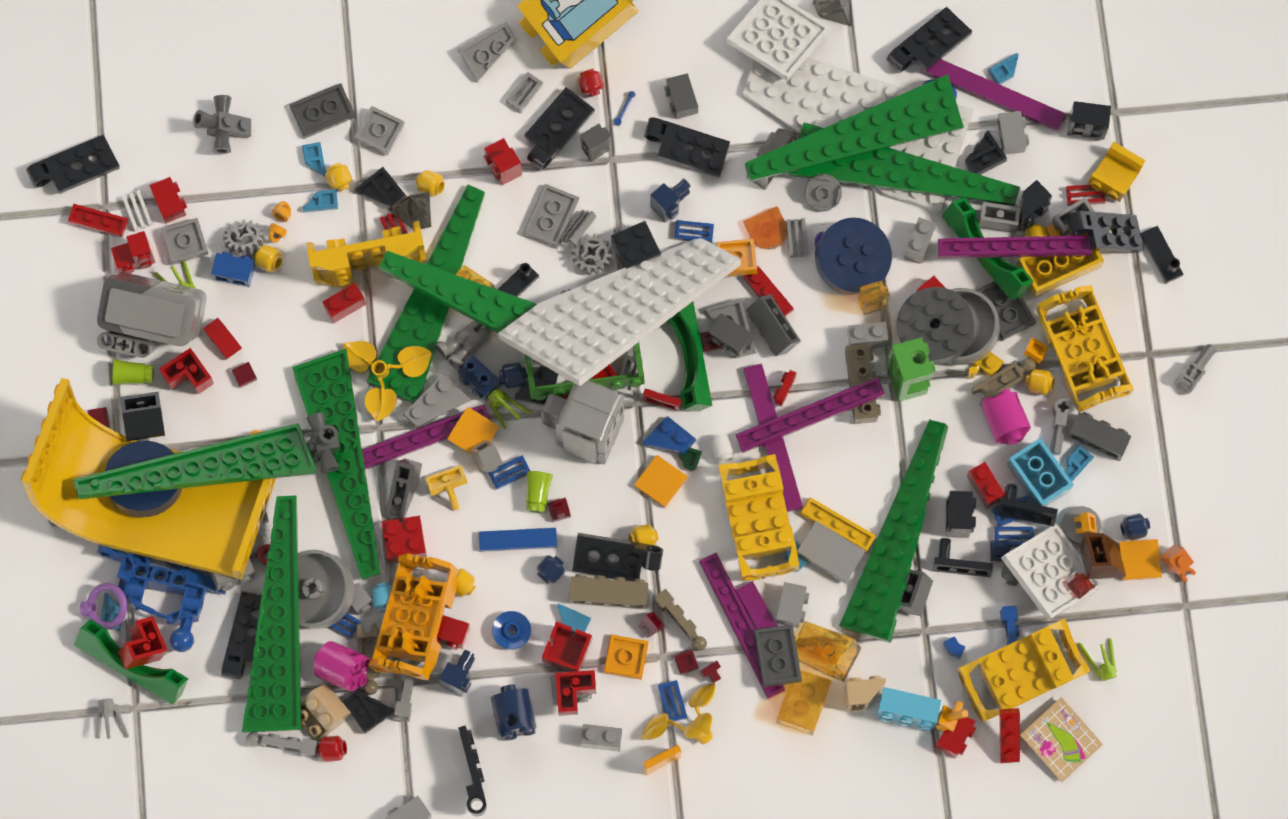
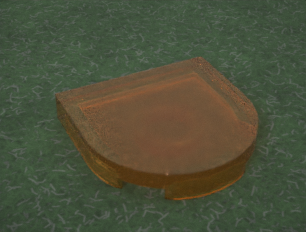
M778 206L743 221L750 238L754 239V244L759 248L766 250L775 249L782 245L786 239L787 225Z

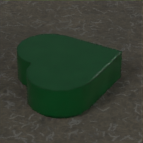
M689 448L684 454H678L685 470L694 471L698 467L702 451Z

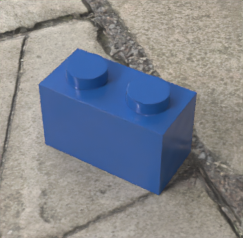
M228 252L216 253L211 276L213 280L250 287L255 264L247 256L235 257Z

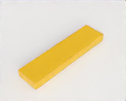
M809 497L800 512V515L814 523L818 521L865 550V553L868 552L876 538V535L811 497Z

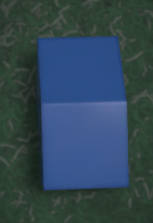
M955 636L943 642L948 654L960 660L966 646L959 644Z

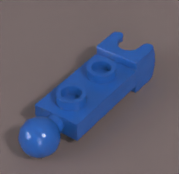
M1003 606L1000 610L1001 624H1005L1007 645L1017 641V637H1019V626L1015 625L1018 620L1017 606Z

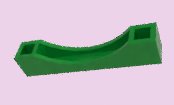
M964 197L952 201L943 213L942 218L959 238H984L978 224L976 211ZM1001 257L976 258L1010 300L1023 296L1034 282L1023 267L1008 263Z
M692 301L668 321L678 336L684 355L685 377L680 390L683 410L701 411L713 405L694 301Z
M89 619L78 632L74 645L98 661L103 662L172 705L182 696L189 678L172 668L160 669L141 665L125 670L118 653L121 648L114 642L106 628Z

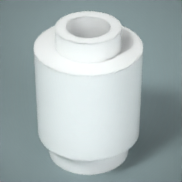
M723 434L713 436L710 444L715 459L718 460L719 464L733 460L734 452L728 436Z

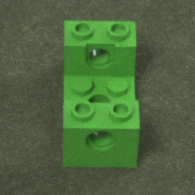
M922 337L892 345L887 370L898 402L925 395L928 392V387H930L929 379L933 377L935 366L933 361L929 360V347L927 342H923ZM914 357L921 358L923 362L914 359Z

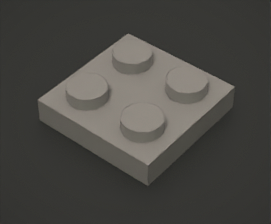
M371 106L354 139L381 153L389 155L405 125V121Z
M198 218L161 228L172 265L209 254Z

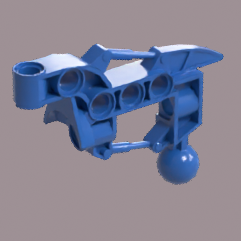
M102 545L98 547L96 554L122 562L117 574V578H120L118 587L124 592L126 598L129 599V604L135 610L140 609L165 619L168 625H180L178 629L172 632L169 639L170 645L177 652L190 650L194 644L191 628L194 622L199 621L207 590L223 595L226 594V591H217L212 578L187 566L183 568L178 564L163 561L179 569L177 571L150 564V561L154 558L133 553L124 554L120 550ZM139 571L145 573L143 576L136 575ZM162 576L164 579L158 581L155 580V577ZM177 580L183 582L181 585L174 584ZM151 588L182 595L183 600L180 610L164 615L142 604L144 590Z

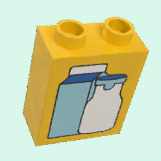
M523 0L517 5L524 15L518 21L523 30L531 38L539 34L546 43L540 49L546 60L553 67L560 62L569 68H573L639 12L631 0Z

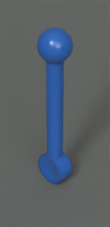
M634 91L628 93L629 97L619 117L614 120L616 126L621 125V119L630 101L636 95Z

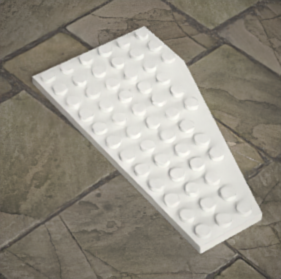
M807 58L792 77L786 81L754 60L743 96L761 109L763 108L800 135L804 122L825 128L906 93L910 89ZM957 104L964 126L961 130L889 148L955 167L974 109ZM878 188L888 197L941 213L946 197L929 193L920 194Z
M702 238L693 239L662 252L661 256L643 261L628 269L625 267L538 303L500 331L498 337L501 341L581 386L741 265V259Z

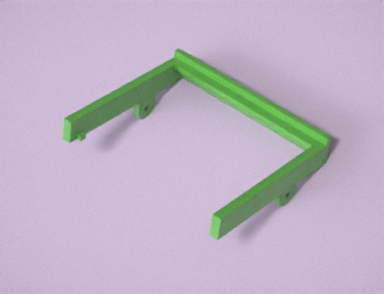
M639 342L633 346L637 373L590 379L589 381L612 390H618L627 386L639 387L645 384ZM525 355L531 400H543L549 394L563 397L570 393L573 382L535 387L532 361L529 356Z

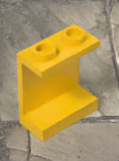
M1113 141L1100 165L1092 173L1088 184H1091L1095 190L1105 192L1110 199L1121 202L1143 168L1146 160Z

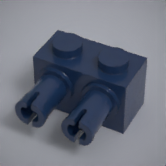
M684 178L672 189L663 183L650 194V207L664 222H667L669 219L673 220L679 214V203L690 194L689 188L691 185Z
M474 355L458 370V380L465 387L469 386L472 388V393L479 400L482 398L484 401H487L488 396L502 386L501 380Z
M464 649L457 665L447 662L439 678L441 687L461 697L464 692L467 693L472 684L470 682L469 670L475 660L472 652Z

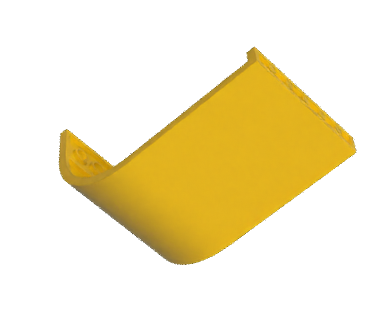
M61 378L60 383L55 386L53 401H50L48 404L47 417L42 420L40 435H37L35 438L34 451L29 454L27 469L21 475L24 489L37 511L60 528L90 542L242 580L277 478L182 488L179 498L169 509L151 517L127 515L118 510L108 496L78 499L73 479L104 472L109 459L117 450L138 440L127 441L126 436L109 429L88 415L78 404L69 379ZM170 449L173 451L174 454L182 452Z

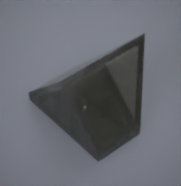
M814 0L812 2L819 17L851 26L849 0Z
M428 191L411 194L387 208L412 229L413 222L419 221L421 229L431 227L430 196Z

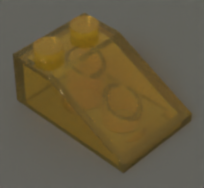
M807 621L804 622L795 639L799 662L843 682L861 650V647L854 638Z
M800 669L802 682L788 685L776 723L813 736L832 680Z

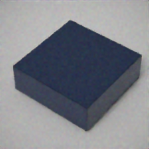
M990 541V560L1003 561L1001 558L1010 552V541Z

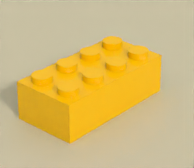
M1092 250V254L1089 256L1022 257L1018 260L1017 266L1023 267L1034 282L1029 287L1033 298H1036L1101 268L1104 259L1099 250Z

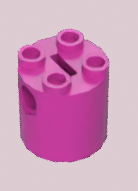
M1005 389L999 392V396L994 398L990 396L982 400L983 405L981 407L996 443L1013 445L1021 442L1031 429V426L1017 392Z
M328 641L317 651L314 657L313 671L314 675L347 691H354L359 686L363 687L366 684V673L371 659L334 641Z

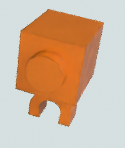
M1173 544L1159 556L1170 572L1179 574L1182 582L1188 581L1185 576L1187 571L1190 575L1194 576L1196 574L1194 569L1189 567L1194 561L1184 547Z

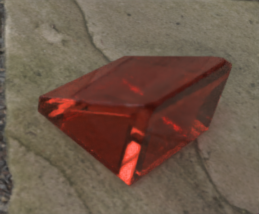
M1084 573L1077 575L1067 584L1078 599H1081L1095 588Z

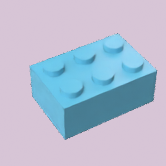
M1041 438L1011 456L1007 461L1008 467L1034 504L1048 506L1069 492L1074 485Z
M883 687L876 717H880V720L884 722L898 721L899 725L906 727L911 725L919 726L918 729L923 731L934 730L942 700Z

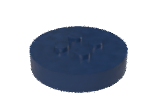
M845 218L835 222L821 234L815 248V264L823 281L835 291L847 295L863 294L878 286L886 278L892 263V250L888 238L877 225L862 218Z
M154 441L129 443L112 455L105 467V471L169 456L174 453L165 445ZM182 488L108 497L118 510L127 515L151 517L169 509L179 498Z

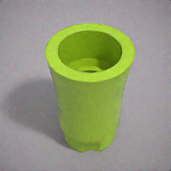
M114 359L113 385L152 383L153 365Z
M527 471L526 511L544 513L553 474Z

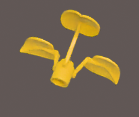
M367 341L344 343V349L346 348L348 352L350 368L355 372L364 373L370 365L372 372L378 377L381 389L372 388L365 396V406L376 421L388 417L395 409L397 403L395 392L392 389L384 390L383 378L389 374V369H400L403 367L405 375L413 378L419 377L426 371L432 355L431 351L426 348L410 346L399 352L397 357L401 363L400 365H387L381 360L372 363L376 358V350L371 343Z
M716 684L704 685L690 696L688 704L691 708L695 707L698 716L686 728L671 719L668 720V714L662 713L653 717L647 723L642 733V740H652L660 737L666 731L668 724H672L683 730L685 737L696 738L702 745L708 743L713 737L711 732L712 715L710 713L701 714L700 707L706 706L712 700Z

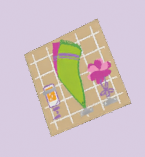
M1062 697L1020 734L1061 782L1068 778L1103 745Z

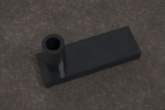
M1158 225L1142 232V240L1165 284L1183 277L1184 274L1180 268V261L1174 257Z
M522 263L519 269L497 290L519 297L539 278V274L528 263Z
M1015 484L1006 485L1005 496L1000 498L997 515L1054 527L1058 509L1017 501V486Z
M940 539L938 557L934 559L932 571L991 577L993 563L950 559L951 539Z

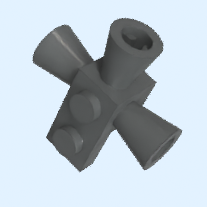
M216 95L213 97L216 113L210 115L202 110H197L193 117V125L195 128H207V135L215 137L212 150L214 153L228 154L231 153L229 135L243 138L251 137V118L230 114L229 109L232 97L229 95Z
M325 413L312 414L306 419L313 431L307 442L313 462H318L320 459L322 474L337 471L340 467L332 453H336L340 448L338 431L334 426L326 425Z

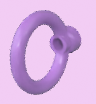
M102 583L92 589L87 601L80 603V613L84 617L88 616L89 619L107 630L119 626L126 616L127 599L124 592L117 585ZM102 591L113 592L119 600V613L110 622H104L96 615L97 604L95 599Z

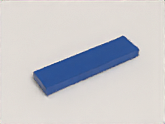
M556 527L479 531L480 552L557 548Z

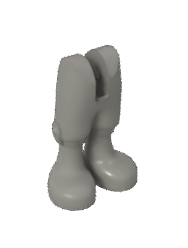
M473 321L464 329L458 331L452 342L446 344L439 341L435 344V347L445 360L448 359L449 364L454 369L459 370L463 366L462 361L466 355L476 352L477 348L488 338L492 331L484 327L476 333L483 325ZM464 345L459 352L452 354L459 346Z

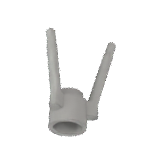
M111 698L99 700V708H96V738H100L102 717L105 720L107 739L111 738L109 717L114 715L113 712L116 714L125 737L128 738L129 734L120 715L118 704H114Z

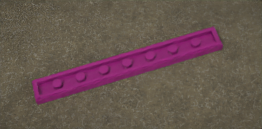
M943 59L926 72L921 69V72L936 79L948 74L952 86L1012 112L1021 111L1023 117L1056 131L1059 130L1066 114Z
M1088 235L938 239V259L1089 256L1092 254Z
M762 363L743 368L759 425L777 418ZM783 437L765 444L767 455H776L784 488L783 495L787 512L803 509Z
M876 377L735 434L742 453H745L886 395L879 378Z
M485 404L472 408V410L490 420ZM463 412L362 449L365 470L447 440Z
M717 552L699 560L767 699L785 692L783 685L763 688L754 635L755 628Z

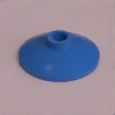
M507 611L499 615L494 621L492 634L499 646L515 650L523 647L528 642L531 636V625L527 617L522 613ZM515 629L516 632L514 635H510L508 631Z

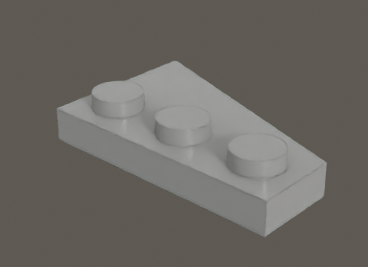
M506 22L458 49L459 54L476 82L484 76L515 40L516 37Z
M742 298L705 308L714 323L720 314H723L750 332ZM753 341L742 357L756 353Z
M442 374L403 416L416 428H419L460 405L470 402L471 399L448 377Z

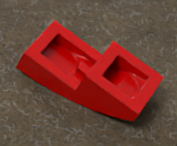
M218 317L203 328L204 332L226 359L242 349Z

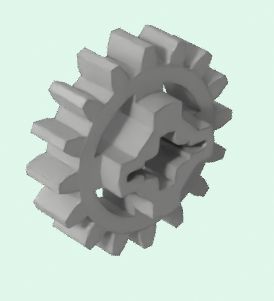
M245 219L242 220V223L235 221L234 226L229 224V229L224 230L223 241L225 248H228L230 253L235 251V255L242 253L245 256L246 252L252 255L253 250L258 251L259 246L264 245L265 236L263 228L259 227V223L253 225L252 220L248 223L245 222Z
M595 233L592 237L586 234V239L581 237L579 239L580 243L577 242L574 245L575 248L571 249V253L574 254L571 256L572 261H576L575 267L580 266V272L587 270L588 275H590L591 271H594L595 275L598 274V269L605 271L604 265L609 266L610 262L608 260L612 259V255L609 254L612 252V248L607 247L609 242H603V236H600L599 239L596 238ZM582 248L584 253L581 254V257H579V252ZM604 251V258L601 260L600 255ZM589 252H591L592 254L595 253V256H593V255H589V256H588V253H589Z

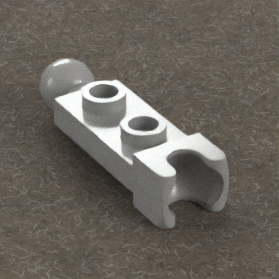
M407 660V662L410 665L416 667L421 663L418 661ZM402 675L404 687L399 689L398 700L401 701L396 702L394 719L410 722L412 703H410L415 677Z
M250 732L246 736V743L250 747H256L260 744L264 747L300 752L302 757L316 758L318 743L316 740L303 738L302 742H300L299 738L288 737L287 739H281L280 735L270 733L268 736L261 737L257 732Z

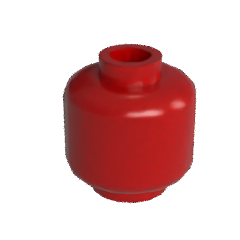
M592 68L579 73L580 76L577 82L582 94H589L590 97L601 94L600 90L604 88V82L599 71H594Z
M338 735L323 737L320 740V744L317 745V754L321 756L324 762L340 761L347 754L346 741L342 740Z

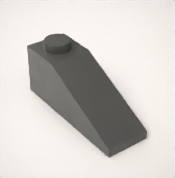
M406 458L396 462L385 517L394 520L399 519L400 522H403L419 482L422 463Z

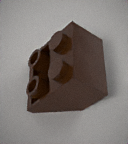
M1104 533L1084 534L1080 550L1087 579L1125 577L1126 573L1118 543Z

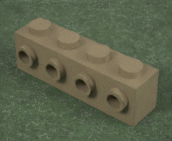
M869 344L846 346L845 359L849 388L876 378L875 367L872 368L871 361L874 360L873 350L869 349ZM876 400L853 408L854 424L877 422L878 416H881L880 404H876Z
M575 574V577L570 578L569 603L647 609L648 583L643 579L625 581V578L615 577L614 580H609L605 576L587 578L583 574Z

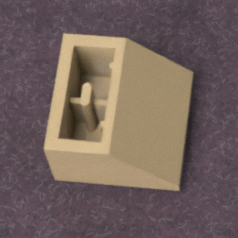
M877 675L870 676L868 680L854 677L846 681L844 687L846 712L866 710L883 690L886 678H881V676Z
M326 683L312 690L301 703L302 725L317 743L341 725L351 713Z

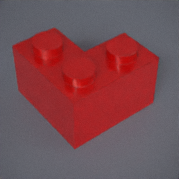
M504 138L484 148L485 155H483V158L487 165L491 164L492 174L496 181L500 180L501 184L504 185L522 176L521 162L514 149L508 146Z
M145 231L126 236L128 243L111 248L119 273H132L135 269H146L156 263Z
M191 347L159 368L161 375L172 390L186 380H189L198 394L214 384L212 377Z
M154 616L135 621L129 629L133 641L126 642L118 653L125 670L162 659L168 650Z
M595 670L555 673L559 716L578 715L577 695L596 694Z

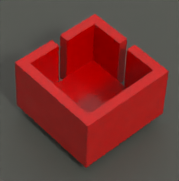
M420 515L403 518V522H399V519L381 522L389 564L399 563L398 557L404 554L419 555L420 558L427 557Z
M556 621L549 637L550 641L547 642L543 652L542 662L568 672L580 671L593 636L578 629L575 630V636H573L572 627Z

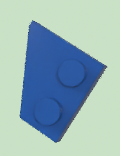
M667 416L643 441V444L646 447L653 446L660 448V450L684 454L696 442V439Z

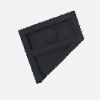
M988 130L985 132L980 143L976 144L974 151L965 159V165L970 172L981 175L1006 162L1007 157Z
M381 167L355 189L359 194L391 208L407 197L384 167Z
M540 366L533 374L535 387L556 384L559 374L548 367ZM528 380L514 397L515 400L541 406L545 405L548 398L531 400Z
M359 690L342 701L365 734L394 715L395 709L392 707H388Z

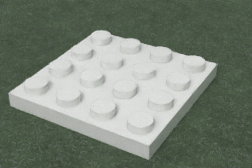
M759 0L727 37L726 42L788 81L829 33L830 27L788 0Z
M1057 523L1054 527L1051 526L1001 558L1047 621L1103 586L1098 579H1087L1083 558Z

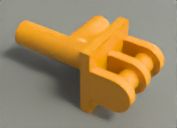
M956 701L953 710L943 705L936 724L938 730H950L953 732L957 721L968 717V711L962 710L963 702Z

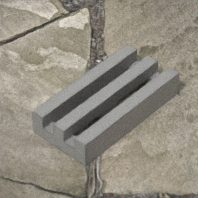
M527 72L506 99V103L522 113L542 87L543 82ZM530 78L531 82L524 89V91L521 93L518 99L514 102L513 99L516 97V95L519 93V91L523 88V86ZM535 83H537L536 86L533 88V90L529 93V95H528V96L526 97V99L523 101V103H522L521 105H519V103H520V102L522 101V99L526 96V94L529 92V90L532 88V86H533Z
M581 210L560 239L564 243L575 245L597 217L593 211Z
M801 218V220L786 219L789 258L808 256L805 218ZM798 224L802 226L804 252H801ZM791 225H794L797 249L795 253H793Z

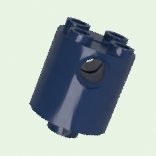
M515 684L500 687L501 693L490 697L499 737L510 741L517 739V735L524 734V736L535 734L537 726L528 689H516Z

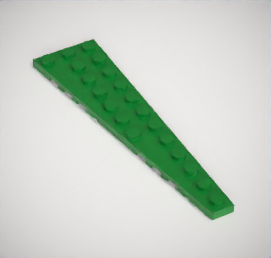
M948 74L746 162L745 168L749 182L963 129L964 126Z
M804 122L798 139L823 128ZM889 147L787 173V176L809 179L817 174H828L835 177L840 183H855L861 186H873L875 188L920 194L929 193L942 197L944 195L956 199L964 197L973 201H985L1008 206H1015L1021 188Z
M469 184L467 185L427 265L459 276L485 196L484 191ZM413 289L377 359L384 361L387 365H400L401 363L398 361L397 356L406 347L419 346L431 351L432 355L429 365L421 376L409 377L404 374L402 367L400 369L390 368L389 374L383 378L384 390L392 389L397 397L412 404L423 393L431 362L436 352L435 344L441 336L449 310L448 306L416 289ZM371 370L366 380L367 383L381 389L378 377Z
M386 251L378 267L382 272L496 333L502 331L537 305L531 301L390 251Z
M345 348L294 366L292 369L307 415L325 413L326 425H332L338 431L340 448L336 453L332 454L340 468L337 471L327 473L361 579L365 580L381 574L349 358Z
M929 419L839 624L842 629L891 643L897 622L896 615L902 604L900 601L901 596L905 592L907 585L905 581L911 570L912 560L914 559L926 513V502L930 498V487L934 483V472L939 464L940 454L944 446L948 430L946 423Z
M299 423L73 479V484L78 499L316 474V467Z
M296 495L276 497L267 569L265 571L264 589L262 591L255 638L256 643L247 692V704L242 726L243 733L302 730Z

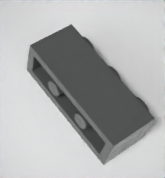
M771 294L758 298L746 309L749 318L755 323L760 335L766 340L771 352L775 356L787 354L801 342Z
M1078 412L1067 437L1120 461L1132 436L1124 429L1111 427V424L1104 420L1098 421L1094 419L1089 413Z

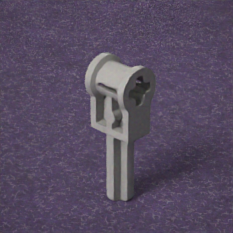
M1207 344L1194 362L1190 360L1174 384L1180 385L1190 394L1205 374L1204 367L1216 352L1214 345Z
M1065 398L1057 400L1052 410L1054 422L1050 452L1053 455H1061L1067 417L1072 409L1070 401ZM1060 406H1063L1064 412H1061Z

